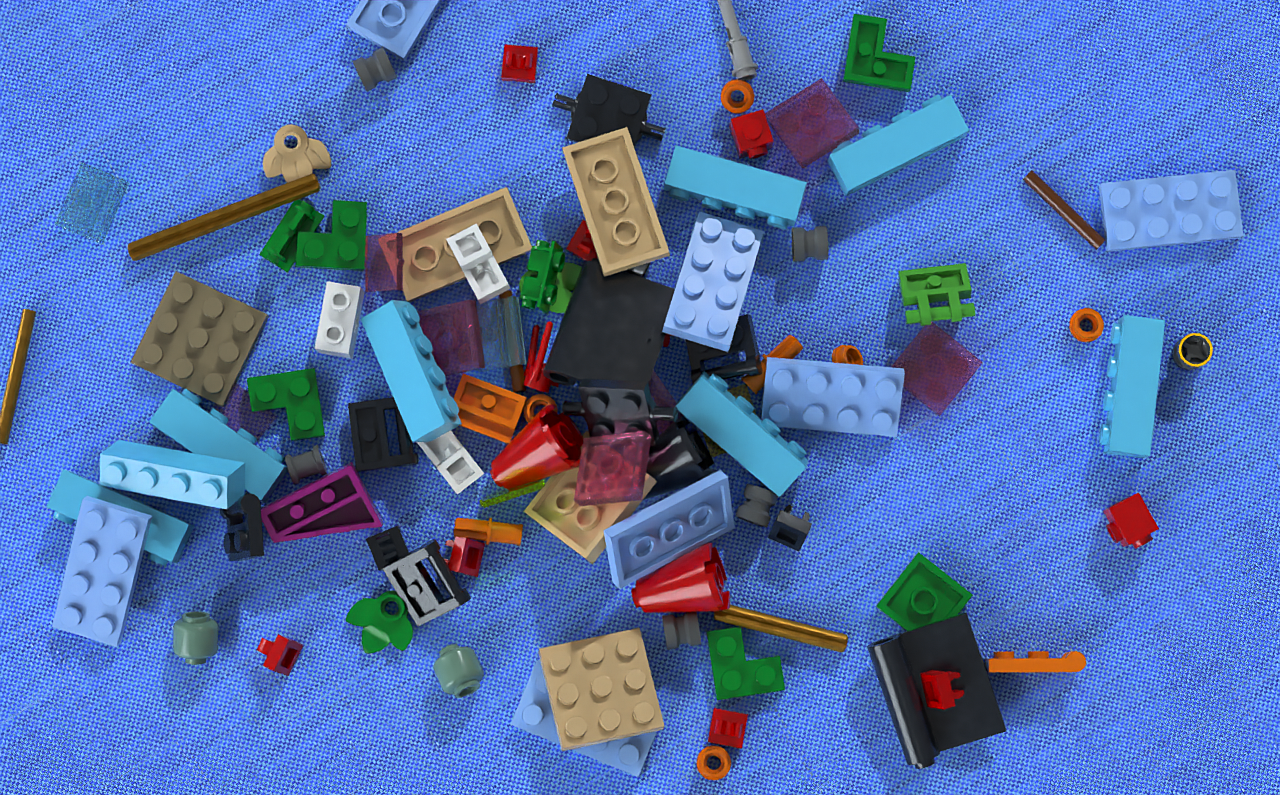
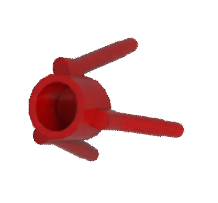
M551 321L546 323L537 358L540 327L539 325L533 326L528 361L524 371L526 377L523 382L525 386L549 393L551 385L559 386L558 383L551 381L543 375L546 365L544 358L553 327Z

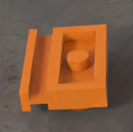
M464 373L453 398L459 408L458 416L462 423L459 426L506 444L511 442L527 401L525 396Z

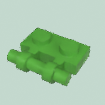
M966 263L898 271L903 306L917 305L918 307L917 310L905 311L906 324L920 323V326L931 325L932 321L950 319L951 322H959L964 317L975 316L974 303H960V299L971 298L972 289ZM948 301V306L930 308L929 303Z

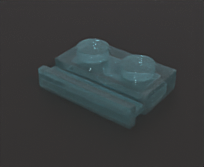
M81 162L55 225L103 244L129 182Z
M510 296L503 299L488 300L482 304L479 302L468 304L476 371L484 372L516 365H526L519 297Z

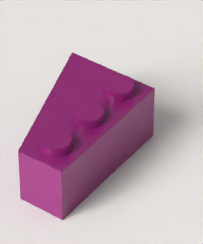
M353 462L261 508L262 522L273 543L383 527V521Z

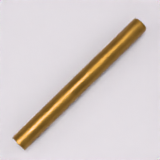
M29 309L22 310L0 411V444L8 445L36 311Z

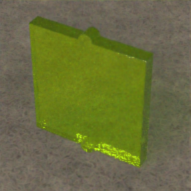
M538 480L514 489H507L483 497L479 501L481 507L486 508L540 490L545 486L544 480Z

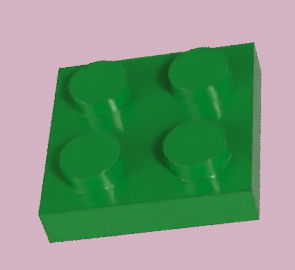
M918 552L875 607L905 631H909L957 616L973 595Z

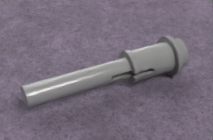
M717 0L729 38L726 46L728 47L734 67L732 75L744 81L751 80L757 76L756 70L758 65L753 63L747 37L741 35L732 1Z

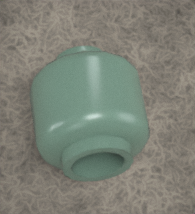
M187 612L182 614V618L173 625L174 653L179 657L185 658V663L199 665L206 663V658L215 655L218 651V623L211 619L210 614L206 612Z
M451 644L440 650V657L435 661L433 669L442 690L449 695H455L456 698H462L477 691L480 688V681L484 677V671L474 650L469 647H459L458 644Z

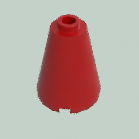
M554 404L543 407L491 462L492 469L490 474L493 481L499 487L511 490L580 467L586 463L588 454L586 453L582 456L580 448L585 445V441L569 415L564 416V412L561 414L555 412L553 409L557 406Z
M713 543L704 544L636 580V587L631 589L636 608L641 607L644 613L715 612L729 610L730 592H723L724 581L727 580L717 548L712 547Z

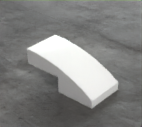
M477 223L446 239L480 304L511 289Z
M451 430L431 442H417L456 494H459L484 474Z

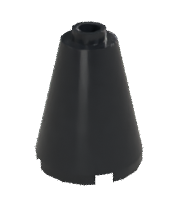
M684 416L678 418L676 422H672L659 435L660 438L656 446H647L632 461L633 464L657 481L643 500L692 485L717 472V470L709 468L715 463L697 431L690 434L685 426L690 422Z

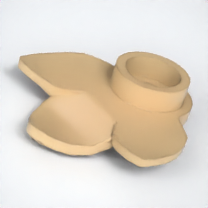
M293 124L285 125L277 131L274 137V146L265 153L263 158V169L266 177L272 178L282 174L287 183L312 174V169H328L331 167V158L326 146L319 140L308 138L306 132L301 127ZM289 135L295 136L298 140V144L294 148H289L285 145L284 140Z

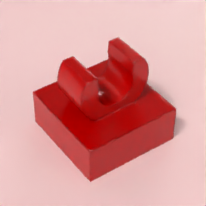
M504 44L501 79L505 81L535 83L538 47Z
M582 220L566 251L583 261H591L593 258H598L587 223L585 220Z
M455 536V540H447L445 545L453 547L450 560L444 559L449 569L457 573L478 577L485 543Z
M278 634L274 642L262 638L256 650L267 655L263 664L264 667L289 676L304 645Z
M936 670L920 673L927 707L942 710L954 707V699H959L964 695V690L957 689L952 691L950 684L953 679L960 677V673Z
M714 708L708 742L742 749L748 714Z

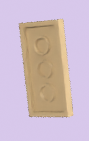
M625 127L562 147L604 277L670 256L628 128Z
M507 187L381 239L408 302L467 279L446 239L476 223L498 265L531 252L532 245Z

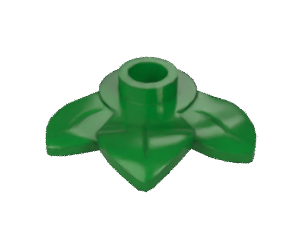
M396 591L384 592L377 599L363 598L347 613L346 622L363 627L362 646L366 654L381 651L390 642L397 649L404 651L412 640L413 627L407 618L409 612ZM391 601L398 604V612L394 615H390L386 611V605Z

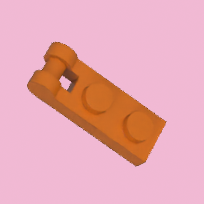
M1014 651L993 652V658L984 659L987 672H1079L1086 666L1085 656L1077 651L1066 652L1061 658H1049V651H1028V658H1014Z

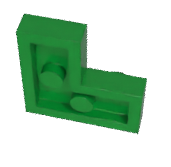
M853 14L843 82L910 92L916 57L882 51L887 23L886 18Z
M333 200L331 234L297 232L295 267L364 271L367 202Z
M315 368L247 378L252 413L286 408L291 442L325 437Z
M741 627L706 632L717 700L785 690L780 656L746 661Z

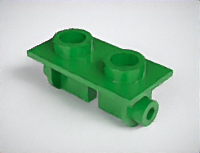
M295 200L259 255L288 273L296 260L297 232L314 233L325 216L305 201Z
M537 240L536 245L531 247L527 270L538 272V277L525 276L519 298L522 300L521 307L534 310L537 304V307L545 314L549 313L550 305L553 306L556 302L558 287L555 283L558 272L561 273L565 265L563 248L553 240L550 248V243L542 240Z

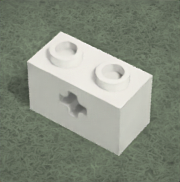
M327 281L314 348L318 353L353 359L365 294L361 287Z

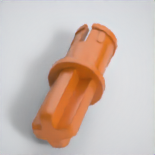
M788 335L767 356L765 354L762 355V374L752 377L747 374L741 378L742 381L757 394L764 387L767 357L793 359L802 351L801 343L794 336Z
M456 518L453 533L457 537L486 541V545H489L490 542L520 546L523 524L494 522L492 518H489L488 521Z

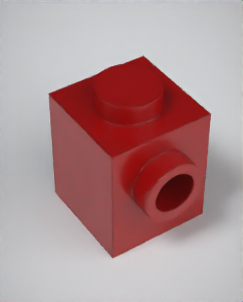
M763 109L730 120L729 128L739 159L747 156L749 159L759 158L768 154V150L772 149L774 141Z
M1139 493L1133 494L1103 510L1109 521L1106 528L1115 543L1120 542L1123 547L1133 544L1135 549L1152 541L1151 533L1159 529Z

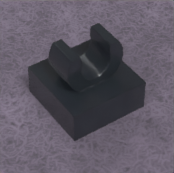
M788 505L784 511L780 510L768 538L796 551H800L812 523L808 522L810 515L805 512L802 519L790 514L793 506Z
M399 526L366 539L379 571H382V568L387 563L409 553Z

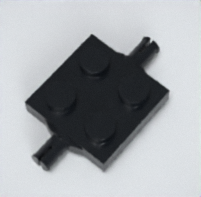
M587 74L582 91L576 99L556 93V100L553 101L552 107L571 112V125L566 139L576 143L627 127L635 149L642 135L662 142L663 135L661 134H664L666 130L665 127L647 122V109L652 97L651 94Z
M582 379L579 385L582 402L564 401L562 407L564 416H582L587 423L591 442L656 446L660 438L657 427L658 420L676 422L678 417L677 407L657 406L651 397L648 382Z

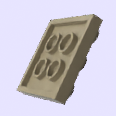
M175 271L130 363L225 407L269 315Z

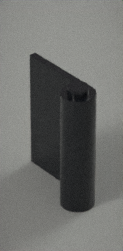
M598 258L585 261L551 348L543 375L553 382L567 386L574 385L576 380L581 382L582 379L648 382L649 384L666 333L662 332L675 289L625 271L604 277Z
M967 612L878 640L867 646L908 765H915L916 769L931 766L935 763L934 758L941 751L1007 731ZM930 670L958 672L960 677L950 682L952 691L957 689L964 690V695L959 699H954V707L944 710L927 707L920 673Z

